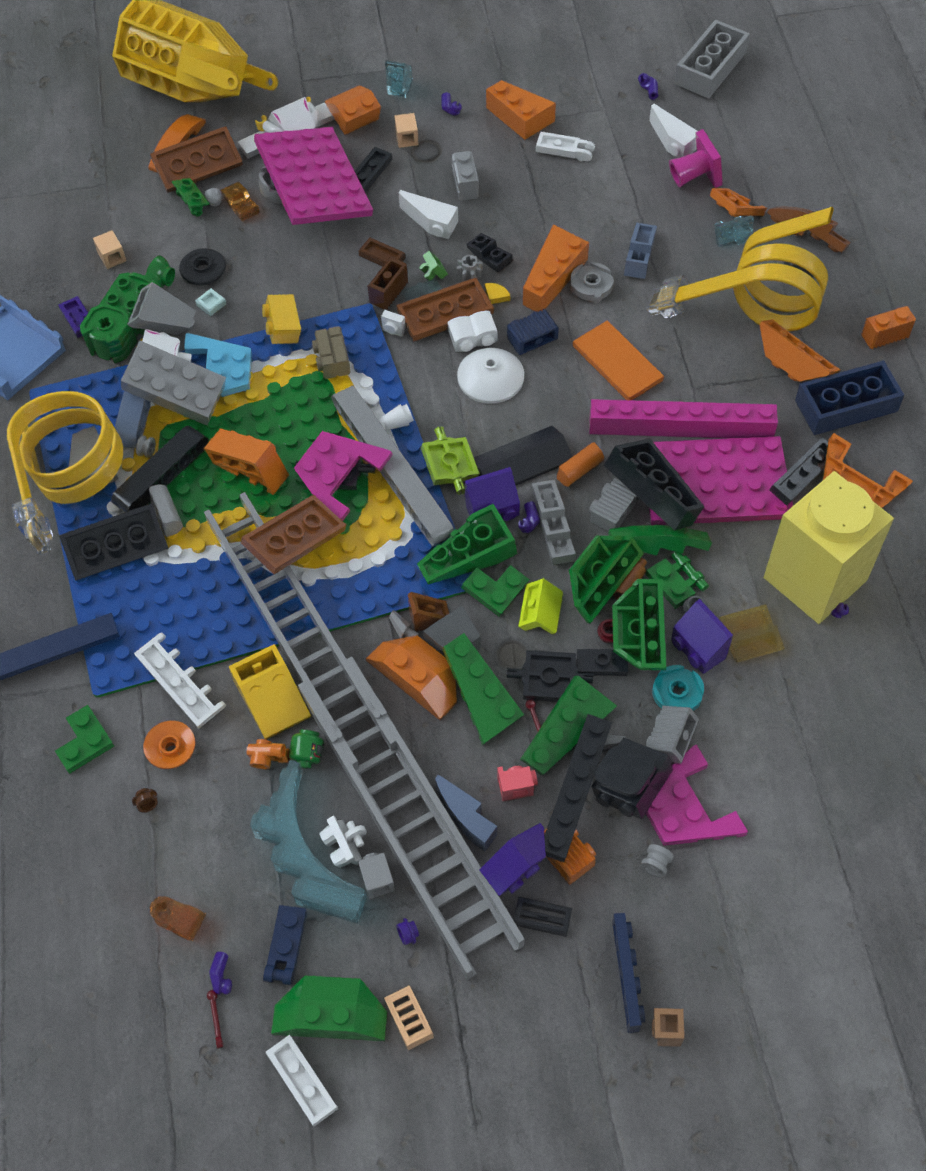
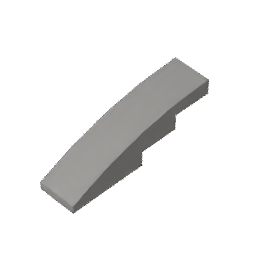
M555 480L532 483L536 507L552 565L576 561V553L565 517V508Z

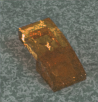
M239 181L221 189L223 197L241 221L260 213L258 205L249 197L247 189Z

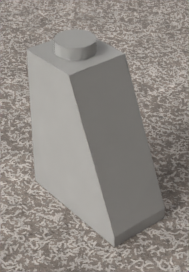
M151 282L141 289L128 326L179 335L192 328L195 322L193 318L196 310Z
M95 426L72 434L69 467L86 456L96 444L99 435ZM108 455L102 462V464L89 476L69 486L73 487L75 485H78L87 480L88 478H90L92 475H94L105 463V461L108 458ZM117 474L109 483L119 480Z

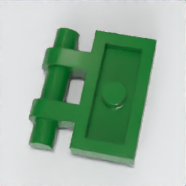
M674 552L671 555L676 561L673 565L665 558L646 570V576L649 579H662L663 596L675 610L684 605L688 598L695 596L696 593L692 588L697 586L701 591H705L709 587L708 583L704 580L705 576L700 571L695 570L691 565V560L686 555L683 556L679 552ZM684 571L689 576V579L684 580L679 572Z

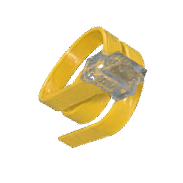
M833 207L757 230L747 239L737 270L692 284L683 274L665 279L661 287L652 290L653 295L649 306L646 307L647 311L651 316L662 314L664 318L679 315L685 311L682 308L684 301L733 288L740 308L758 325H760L761 321L773 319L787 331H795L809 326L818 317L828 283V272L825 265L814 254L798 246L781 243L756 246L830 224L834 211ZM772 260L793 263L810 272L816 278L818 283L807 273L789 265L777 263L759 264L751 267L750 265L762 261ZM760 281L783 282L798 288L805 294L799 296L782 295L772 291ZM747 290L756 300H758L760 303L773 310L781 312H798L809 308L811 309L806 312L795 315L776 314L764 309L758 303H756L749 295Z
M60 391L39 396L19 408L10 419L7 427V441L22 501L12 505L16 526L23 533L26 540L36 548L38 555L50 551L48 541L53 539L48 517L44 516L31 496L25 470L46 498L59 504H71L83 501L101 491L114 478L122 463L123 443L117 430L99 402L84 393ZM64 407H84L65 409L51 413L49 415L42 417L41 419L33 423L30 427H28V424L31 423L34 419L49 411ZM89 423L101 426V432L96 444L80 461L58 472H40L35 447L46 435L59 428L73 424ZM110 451V454L105 463L102 465V467L94 475H92L84 482L66 489H51L66 487L86 478L102 464V462L105 460Z

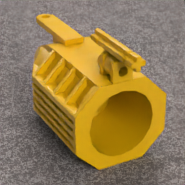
M132 0L119 16L112 57L120 76L182 102H205L239 96L242 81L269 91L276 89L279 84L278 78L274 73L247 63L248 55L219 22L162 0ZM270 78H271L272 81H273V83H272L271 86H270L269 83H268V80H269Z

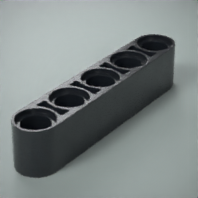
M188 425L182 428L116 489L111 497L112 504L124 513L146 506L150 502V487L154 485L167 486L204 452V447L208 444L209 439L192 426Z

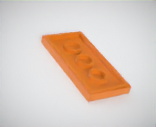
M608 320L573 341V347L626 400H634L664 380V375Z

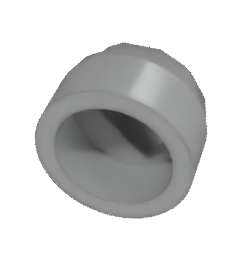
M211 188L205 192V198L210 206L220 205L222 194L218 188Z

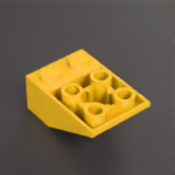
M275 644L228 666L232 679L265 740L311 717Z

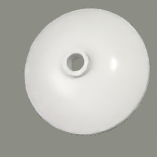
M483 348L470 353L462 360L457 372L458 384L465 395L477 402L486 404L501 403L514 397L520 391L524 382V369L519 359L512 353L499 348Z

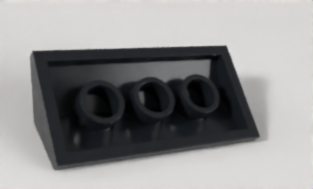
M552 425L476 456L474 460L479 476L510 467L515 485H519L559 468V466L573 456L564 435Z
M153 504L59 535L75 581L169 549Z

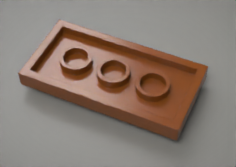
M226 126L150 153V157L167 193L176 190L172 184L174 180L191 178L196 183L243 165L240 154Z
M477 278L397 305V312L399 315L405 316V325L413 341L448 330V321L454 318L470 316L480 311L494 313V307Z
M312 495L244 535L241 539V544L275 575L344 532L346 524L315 495Z

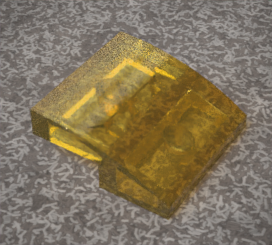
M766 604L718 618L733 634L729 649L736 663L785 649L777 625L773 626Z

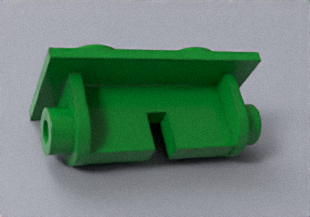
M191 178L172 181L176 188V194L182 198L185 204H188L191 214L196 217L201 216L203 206L209 205V202Z

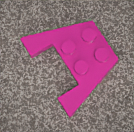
M322 431L294 469L310 492L343 521L350 512V509L332 497L334 492L360 458L381 471L393 454L390 450Z
M697 744L685 753L681 764L674 763L672 765L673 771L646 812L648 819L664 846L693 843L704 839L719 840L730 836L744 837L748 833L736 811L711 822L686 777L702 771L708 766Z

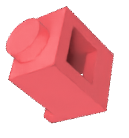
M513 766L507 771H503V767H497V779L502 801L534 795V786L538 785L535 770H530V766Z

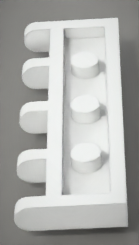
M161 632L134 654L197 728L200 729L223 710L226 704L220 701L214 706L205 695L212 688L207 684L199 689L189 677L196 670L193 666L185 671L180 668L174 661L180 652L177 648L169 653L165 651L160 643L166 636Z

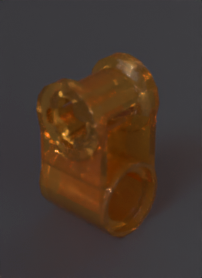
M166 896L157 897L150 905V914L158 926L189 941L194 940L206 917V914L199 909L182 904ZM167 908H168L169 913H168V914H167V913H163V914L160 916L159 912H160V911H166Z

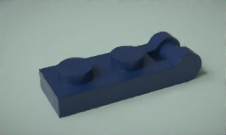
M279 905L267 965L263 975L264 982L273 983L276 980L282 981L284 985L292 986L307 916L305 908ZM277 963L286 964L285 970L276 969Z

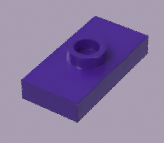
M76 296L58 306L74 334L79 338L82 336L80 324L88 314V311L80 298Z

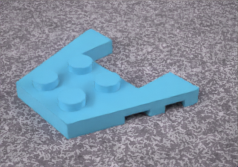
M186 333L185 353L207 354L206 369L226 377L225 387L221 394L222 397L250 389L251 348Z

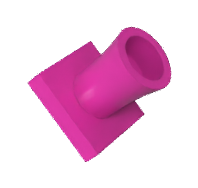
M703 129L695 132L697 152L669 160L670 171L678 187H682L706 173L714 188L723 185L721 156Z

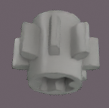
M465 255L462 260H458V267H456L457 275H462V281L481 277L483 263L477 262V256Z

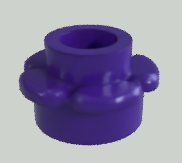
M403 918V922L396 925L398 935L404 945L409 943L415 944L416 937L419 936L417 926L414 921L408 922L406 918Z

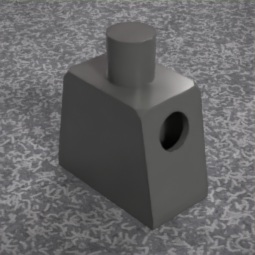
M462 605L423 631L424 641L443 656H445L442 650L443 647L463 633H465L476 650H479L481 647L480 634Z

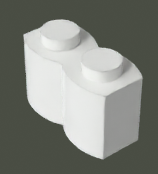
M480 311L470 316H461L448 321V332L456 352H467L476 346H490L498 341L497 328L490 311Z

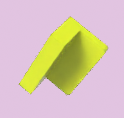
M544 578L526 584L518 627L524 631L541 627L550 634L556 633L563 591Z

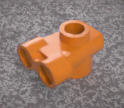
M258 739L256 744H248L247 756L251 758L249 765L253 768L270 769L271 761H278L279 763L291 762L289 749H286L285 744Z

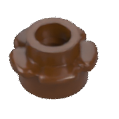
M148 788L138 790L132 799L133 806H136L140 812L153 810L158 804L157 792L154 789Z

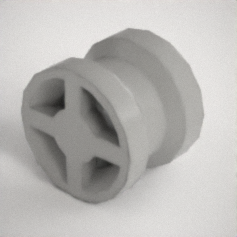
M651 844L647 849V858L642 860L640 866L649 874L665 877L668 871L666 868L667 864L672 862L674 855L662 846Z

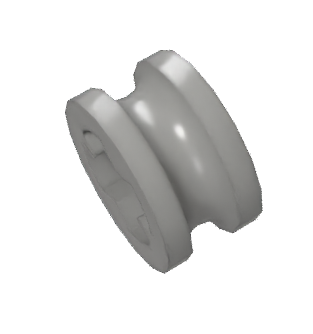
M140 436L136 446L137 455H145L146 458H151L155 451V439L152 437L147 439L146 436Z

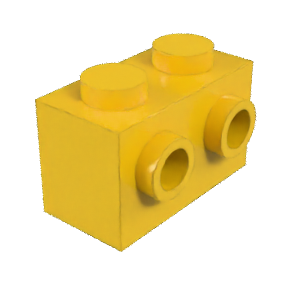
M294 294L267 295L266 304L262 305V315L267 318L266 334L270 335L271 343H298L301 326Z

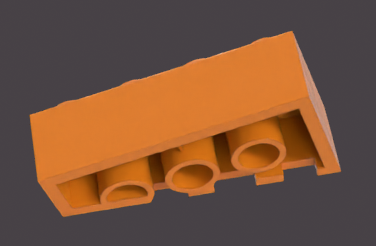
M553 224L523 287V305L538 312L546 309L571 280L573 270L587 262L589 242Z

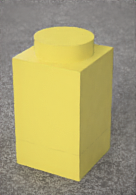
M833 471L783 514L763 578L815 622L820 624L839 603L847 600L868 580L894 517L873 502L863 488L848 482L837 472Z

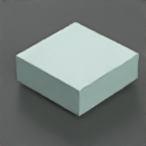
M209 289L195 300L196 306L209 316L214 315L226 305V299L213 289Z

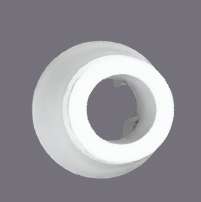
M401 404L378 419L385 431L408 426L410 422L414 421L407 404L403 406Z

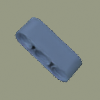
M126 391L123 393L115 429L122 440L123 447L136 448L138 439L144 433L151 402Z

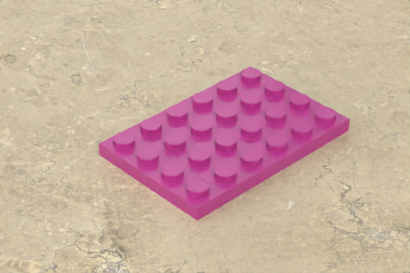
M333 127L255 134L254 142L292 225L372 216L373 208Z
M780 436L653 442L705 506L694 523L781 520L783 514L793 507L792 501L785 505L769 491L772 485L787 472ZM649 508L651 525H668Z

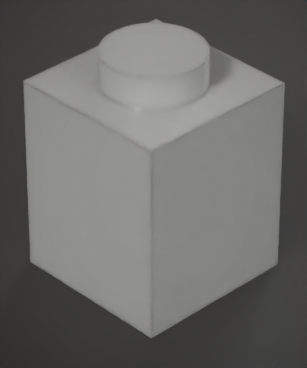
M370 853L358 861L369 899L395 891L394 882L384 853Z

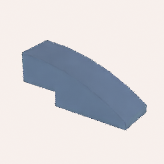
M636 222L626 259L624 276L645 279L657 226Z
M437 775L435 778L436 790L447 813L459 830L485 852L497 836V825L480 815L482 813L481 802L440 775Z

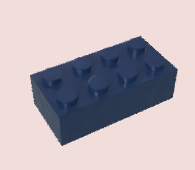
M883 360L800 383L795 401L813 435L898 412L904 398V393Z

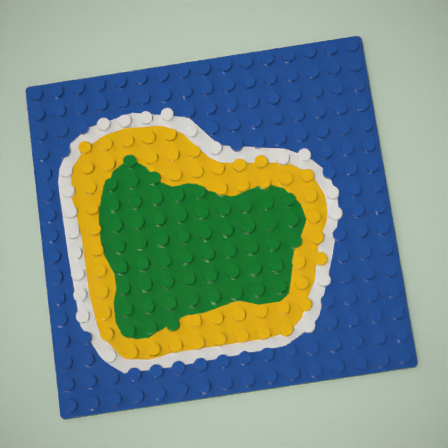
M364 304L301 320V333L298 343L272 344L270 335L266 334V330L222 340L223 342L251 348L250 389L224 397L220 396L208 426L151 402L143 436H146L147 439L150 437L155 439L154 454L185 426H192L205 435L209 441L221 428L235 431L245 436L250 435L262 441H270L276 447V452L289 476L275 494L272 495L267 492L266 486L260 483L256 485L249 483V477L241 473L236 476L213 464L204 450L166 486L183 524V528L177 534L168 537L164 535L169 549L75 581L61 543L78 625L112 613L120 636L83 650L92 693L95 697L106 696L157 681L134 653L161 632H163L166 638L160 645L167 653L175 648L178 649L180 654L174 661L183 671L191 666L197 670L257 653L273 644L276 647L280 646L207 523L204 511L210 510L220 529L223 530L236 522L250 517L240 499V494L244 492L264 524L312 496L313 494L294 469L296 460L299 461L322 431L358 441L332 401V395L350 386L355 387L377 419L400 404L401 406L408 405L414 421L410 422L408 426L386 430V432L447 516L455 530L439 485H433L421 451L422 437L372 304ZM339 326L342 330L351 373L326 379L324 378L323 371H318L316 358L319 357V353L314 354L312 341L316 340V330H328L329 328ZM192 354L191 362L206 368L207 354ZM128 365L31 389L29 391L30 399L33 400L39 396L60 391L84 393L99 402L115 427L124 390L121 389V379ZM64 407L55 409L37 417L35 419V422L46 415H49L60 410L84 407ZM89 423L73 424L59 428L46 435L40 441L46 473L58 472L69 467L72 434L95 426L98 435H100L101 426ZM123 447V459L117 472L119 480L109 483L95 495L80 502L59 504L52 501L59 535L124 513L112 504L111 497L116 489L150 458H146L145 455L138 456L136 448ZM361 459V462H362V463H364V464H369V463H367L366 461H364L363 459ZM377 469L375 474L361 473L358 479L357 490L337 489L332 497L350 509V512L343 520L346 524L345 531L289 565L330 632L390 615L393 610L397 613L408 610V594L410 592L441 600L465 594L467 592L461 586L472 573L469 572L427 584L417 563L437 545L432 546ZM66 486V487H62V488H51V489H66V488H70V486ZM252 524L226 537L230 546L234 548L240 545L242 537L256 529V526ZM249 550L236 555L242 566L257 560ZM264 565L247 573L253 584L274 575ZM285 578L258 593L264 603H267L293 588L288 579ZM297 596L269 610L275 622H278L305 607ZM308 615L280 630L285 639L289 641L316 626Z

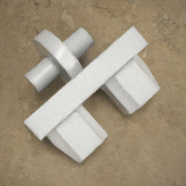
M335 816L328 818L327 822L329 825L319 834L325 845L330 847L338 842L340 846L339 849L330 854L333 864L339 868L350 863L359 865L358 861L362 860V857L357 848L364 845L362 837L367 833L365 827L362 825L355 826L353 821L345 824L344 820H337Z

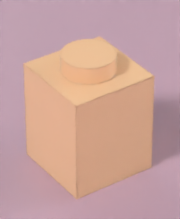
M415 114L394 115L398 147L419 145Z
M113 230L93 238L97 252L107 269L126 262L123 248Z

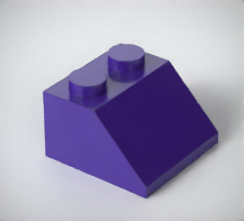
M510 467L465 481L466 509L469 516L491 504L495 505L503 521H509L520 516V501Z
M699 599L673 627L671 639L673 645L679 651L682 650L685 653L690 664L695 669L698 668L702 674H705L727 658L733 634Z
M539 823L511 838L479 869L498 896L507 891H510L511 894L515 893L524 885L522 880L525 877L529 879L540 870L538 864L546 858L543 825Z

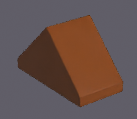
M414 592L408 594L409 612L416 632L427 629L449 614L447 602Z

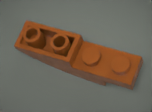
M789 206L772 207L767 211L771 215V220L775 223L814 212L808 209ZM832 219L830 224L793 234L795 236H803L810 231V235L819 241L821 239L828 243V248L837 253L839 251L841 253L844 252L851 244L850 241L834 231L838 223Z

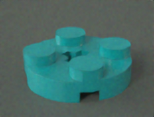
M671 665L666 670H661L652 688L654 701L661 709L662 706L690 707L693 711L696 710L701 704L704 693V684L699 674L693 670L691 672L688 669H684L685 666ZM676 685L679 689L684 688L685 690L680 695L673 693L674 686Z

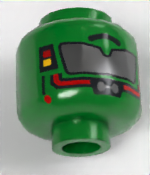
M300 729L299 733L292 735L289 758L296 761V767L311 769L312 764H319L321 762L324 740L319 737V732Z

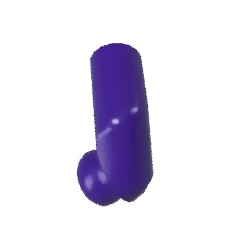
M533 501L524 504L527 517L523 518V521L519 520L518 527L523 533L532 532L540 522L538 510Z

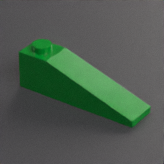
M491 504L471 514L466 519L464 525L458 530L452 531L450 537L443 544L437 545L417 563V566L427 584H432L473 572L476 568L483 569L499 564L518 553L514 537L495 505Z

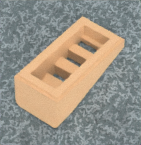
M410 985L384 997L407 1050H411L434 1038L433 1032ZM408 995L409 1001L397 1007L394 1006L393 1002ZM413 1006L414 1010L399 1017L398 1012ZM417 1015L418 1020L406 1026L403 1025L402 1022ZM422 1025V1030L410 1036L408 1035V1031Z

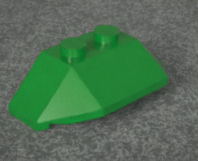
M596 535L569 569L574 606L587 623L591 624L643 556V551L632 536Z
M637 579L612 605L613 652L639 670H666L662 579Z
M305 975L275 1004L271 1034L385 1041L387 1011L360 978Z

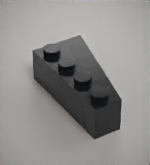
M650 438L614 446L604 464L605 468L673 530L692 526L705 507Z

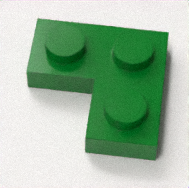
M511 565L497 581H494L479 568H476L465 580L461 588L500 617L524 589L526 584H528L530 579Z
M86 705L66 717L67 722L77 737L55 750L70 774L113 748L114 744L89 705Z

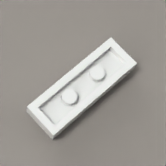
M290 1035L266 1051L269 1059L313 1127L338 1110V1107Z

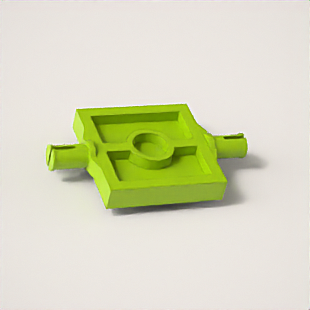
M442 426L440 428L437 427L434 430L437 440L425 442L421 445V451L433 485L453 483L457 495H460V493L462 495L465 493L463 481L479 477L474 457L466 437H446L444 428Z

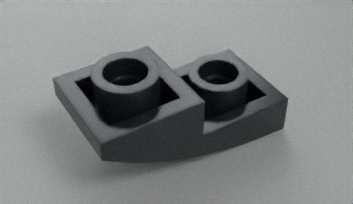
M480 233L467 243V248L478 259L497 272H500L513 262L511 253L497 247L496 240L483 233Z

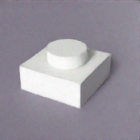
M384 310L381 315L382 330L389 334L403 337L406 331L405 316Z

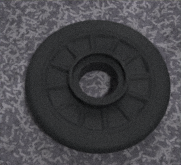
M201 248L189 252L183 257L179 265L181 276L187 282L195 285H206L215 282L223 275L226 269L224 257L216 250ZM201 264H207V265H208V266H207L206 268H204V269H198V268H197V267H198L199 265H201Z

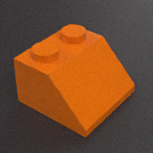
M360 85L325 100L326 106L344 135L379 120L381 105L371 90Z

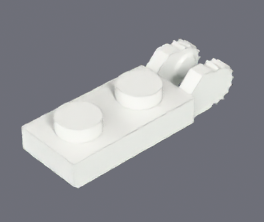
M540 132L536 144V152L570 158L576 157L582 162H588L592 159L591 152L595 148V144L592 141Z

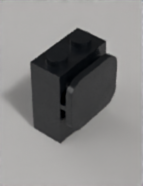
M623 737L618 746L612 747L597 767L595 771L596 780L591 788L595 794L596 801L602 806L614 807L627 817L635 816L643 819L673 771V767L667 754Z

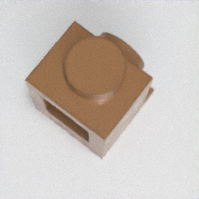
M654 1008L652 1036L654 1039H657L658 1046L681 1047L684 1041L683 1009Z

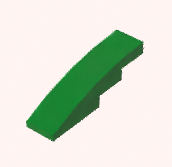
M638 525L613 528L608 532L609 536H632L644 553L656 556L660 548L683 553L686 545L709 551L712 545L707 532L689 528L673 530L670 526Z

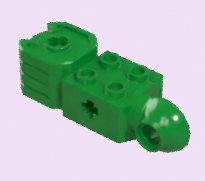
M159 255L153 259L147 268L145 276L134 272L120 273L100 304L90 309L80 324V330L91 356L95 355V351L101 359L111 360L112 358L114 363L127 359L137 343L138 334L143 335L145 332L144 329L128 326L141 289L151 282L161 288L169 287L174 281L175 269L170 267V264L163 256Z

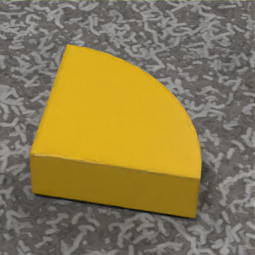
M485 283L486 295L492 304L510 301L511 296L506 288L495 283Z

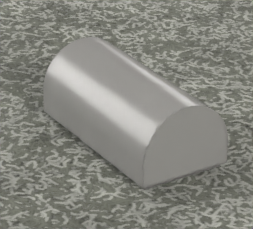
M165 485L151 486L149 489L150 502L153 504L164 535L168 537L177 534L183 528V524Z

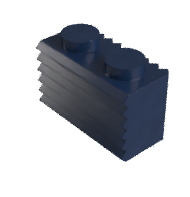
M546 309L539 312L535 311L528 315L527 318L516 319L507 325V339L518 355L558 339L559 327Z

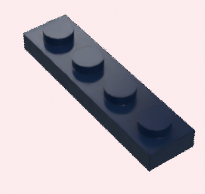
M616 913L613 915L612 926L628 1033H635L640 1031L641 1023H645V1011L643 1005H638L637 994H641V984L639 977H634L633 966H637L635 949H630L629 939L633 938L631 922H626L625 913Z

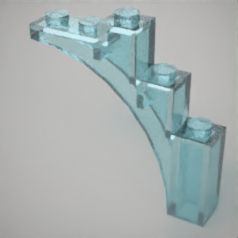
M290 760L287 768H283L279 777V783L281 784L278 791H274L271 796V807L261 804L259 811L255 812L252 816L250 827L255 838L278 844L274 846L271 853V861L275 871L300 878V880H295L292 887V895H294L297 906L358 924L367 899L365 889L347 883L327 870L316 859L303 840L296 812L297 792L303 772L300 762Z

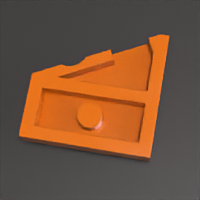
M712 188L710 193L716 204L727 209L728 213L733 217L764 216L767 210L763 205H749L750 199L728 188Z

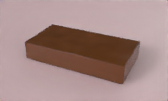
M371 237L358 251L360 257L382 267L390 257L402 262L406 258L404 252Z

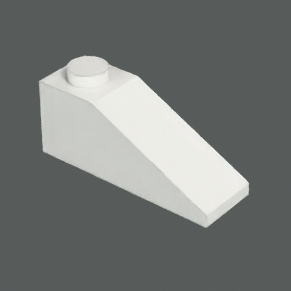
M652 104L649 121L667 152L680 158L697 150L695 133L697 130L659 106Z
M399 191V206L407 215L429 234L445 239L450 238L458 223V207L406 191Z

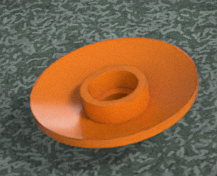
M164 721L154 726L147 733L144 739L143 750L147 760L153 766L160 769H174L183 765L191 758L195 750L196 741L192 730L186 724L179 721ZM175 746L174 750L167 751L168 747Z

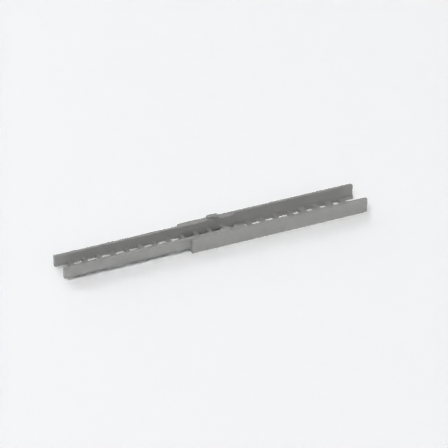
M246 493L240 494V499L250 517L236 522L223 530L220 529L210 510L204 511L207 523L300 679L301 683L298 684V688L305 704L466 980L477 975L466 955L501 934L505 935L514 952L523 948L525 943L523 935L498 894L479 871L481 868L392 723L379 698L375 695L353 657L345 658L291 567L287 566L275 575L256 584L252 583L247 573L263 566V564L257 559L242 566L236 555L247 549L242 544L232 548L226 537L252 524L256 528L264 524ZM287 578L293 589L264 603L258 592ZM298 596L305 608L275 622L269 610ZM309 615L316 627L287 641L280 629ZM321 634L327 647L298 661L292 648ZM332 653L340 666L310 681L303 668ZM344 673L351 686L322 701L315 688ZM358 695L364 706L334 721L328 710ZM370 715L376 726L346 742L340 730ZM382 735L390 749L358 765V761L352 751ZM396 755L404 769L367 788L360 774ZM409 776L416 791L380 810L372 795ZM421 797L430 812L393 832L385 817ZM435 819L443 834L406 854L398 839ZM446 843L450 844L455 853L453 856L421 874L417 873L412 862ZM462 865L469 877L432 897L425 885ZM476 887L482 900L445 920L439 908ZM490 910L497 923L459 944L452 931Z

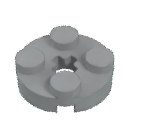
M590 262V265L584 267L583 264L577 266L571 274V292L581 299L591 301L592 303H600L613 289L614 278L611 275L610 269L596 262ZM596 280V283H589L588 281Z

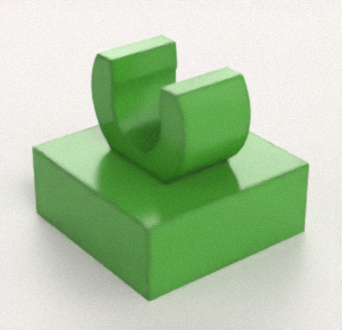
M428 251L423 255L426 263H423L419 268L422 272L426 273L424 277L427 280L434 279L436 275L441 279L448 275L440 259L432 252Z

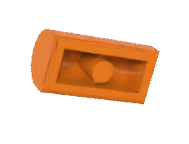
M595 442L591 443L559 466L557 479L564 486H570L604 461L603 452Z

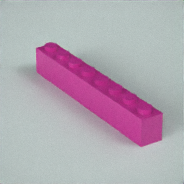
M591 399L589 434L702 438L773 437L778 425L777 404Z

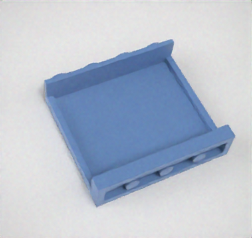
M0 295V303L2 305L0 307V396L8 401L66 350L62 342L64 341L63 337L57 331L50 330L43 321H37L27 310H21L11 299L7 300Z

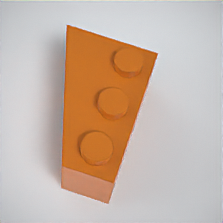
M502 80L486 89V108L524 140L555 122L556 103Z
M220 428L204 447L213 464L236 476L241 473L249 477V483L253 485L260 483L266 486L267 492L272 495L275 494L289 476L276 452V447L270 441H262L250 435L245 436L235 431Z

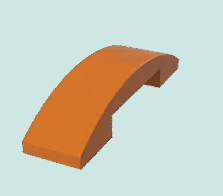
M189 114L181 116L166 130L154 152L186 141L191 134L197 135L206 123L205 119ZM151 159L148 166L149 170L157 172Z

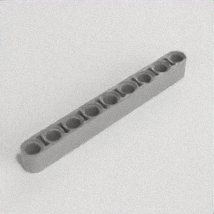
M350 386L332 395L335 408L359 442L384 448L392 452V457L380 473L429 543L435 546L450 537V533L454 531L451 522L355 387Z

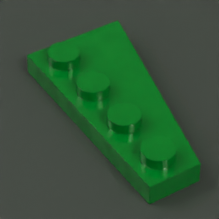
M465 633L443 647L442 650L454 679L457 680L461 690L460 693L469 709L471 720L476 726L482 745L524 716V713Z
M574 676L520 760L539 775H544L578 743L588 714L604 719L617 705L580 676Z

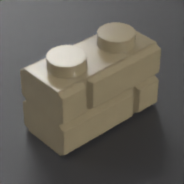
M341 327L316 330V340L312 341L314 354L319 353V357L316 358L318 371H323L324 378L326 379L334 378L337 375H349L351 373Z

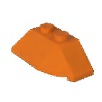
M773 319L761 321L760 331L765 356L771 360L773 366L786 371L790 379L800 382L840 372L841 369L830 363Z
M418 635L382 642L366 658L369 664L437 719L441 720L457 704L456 680L446 657Z

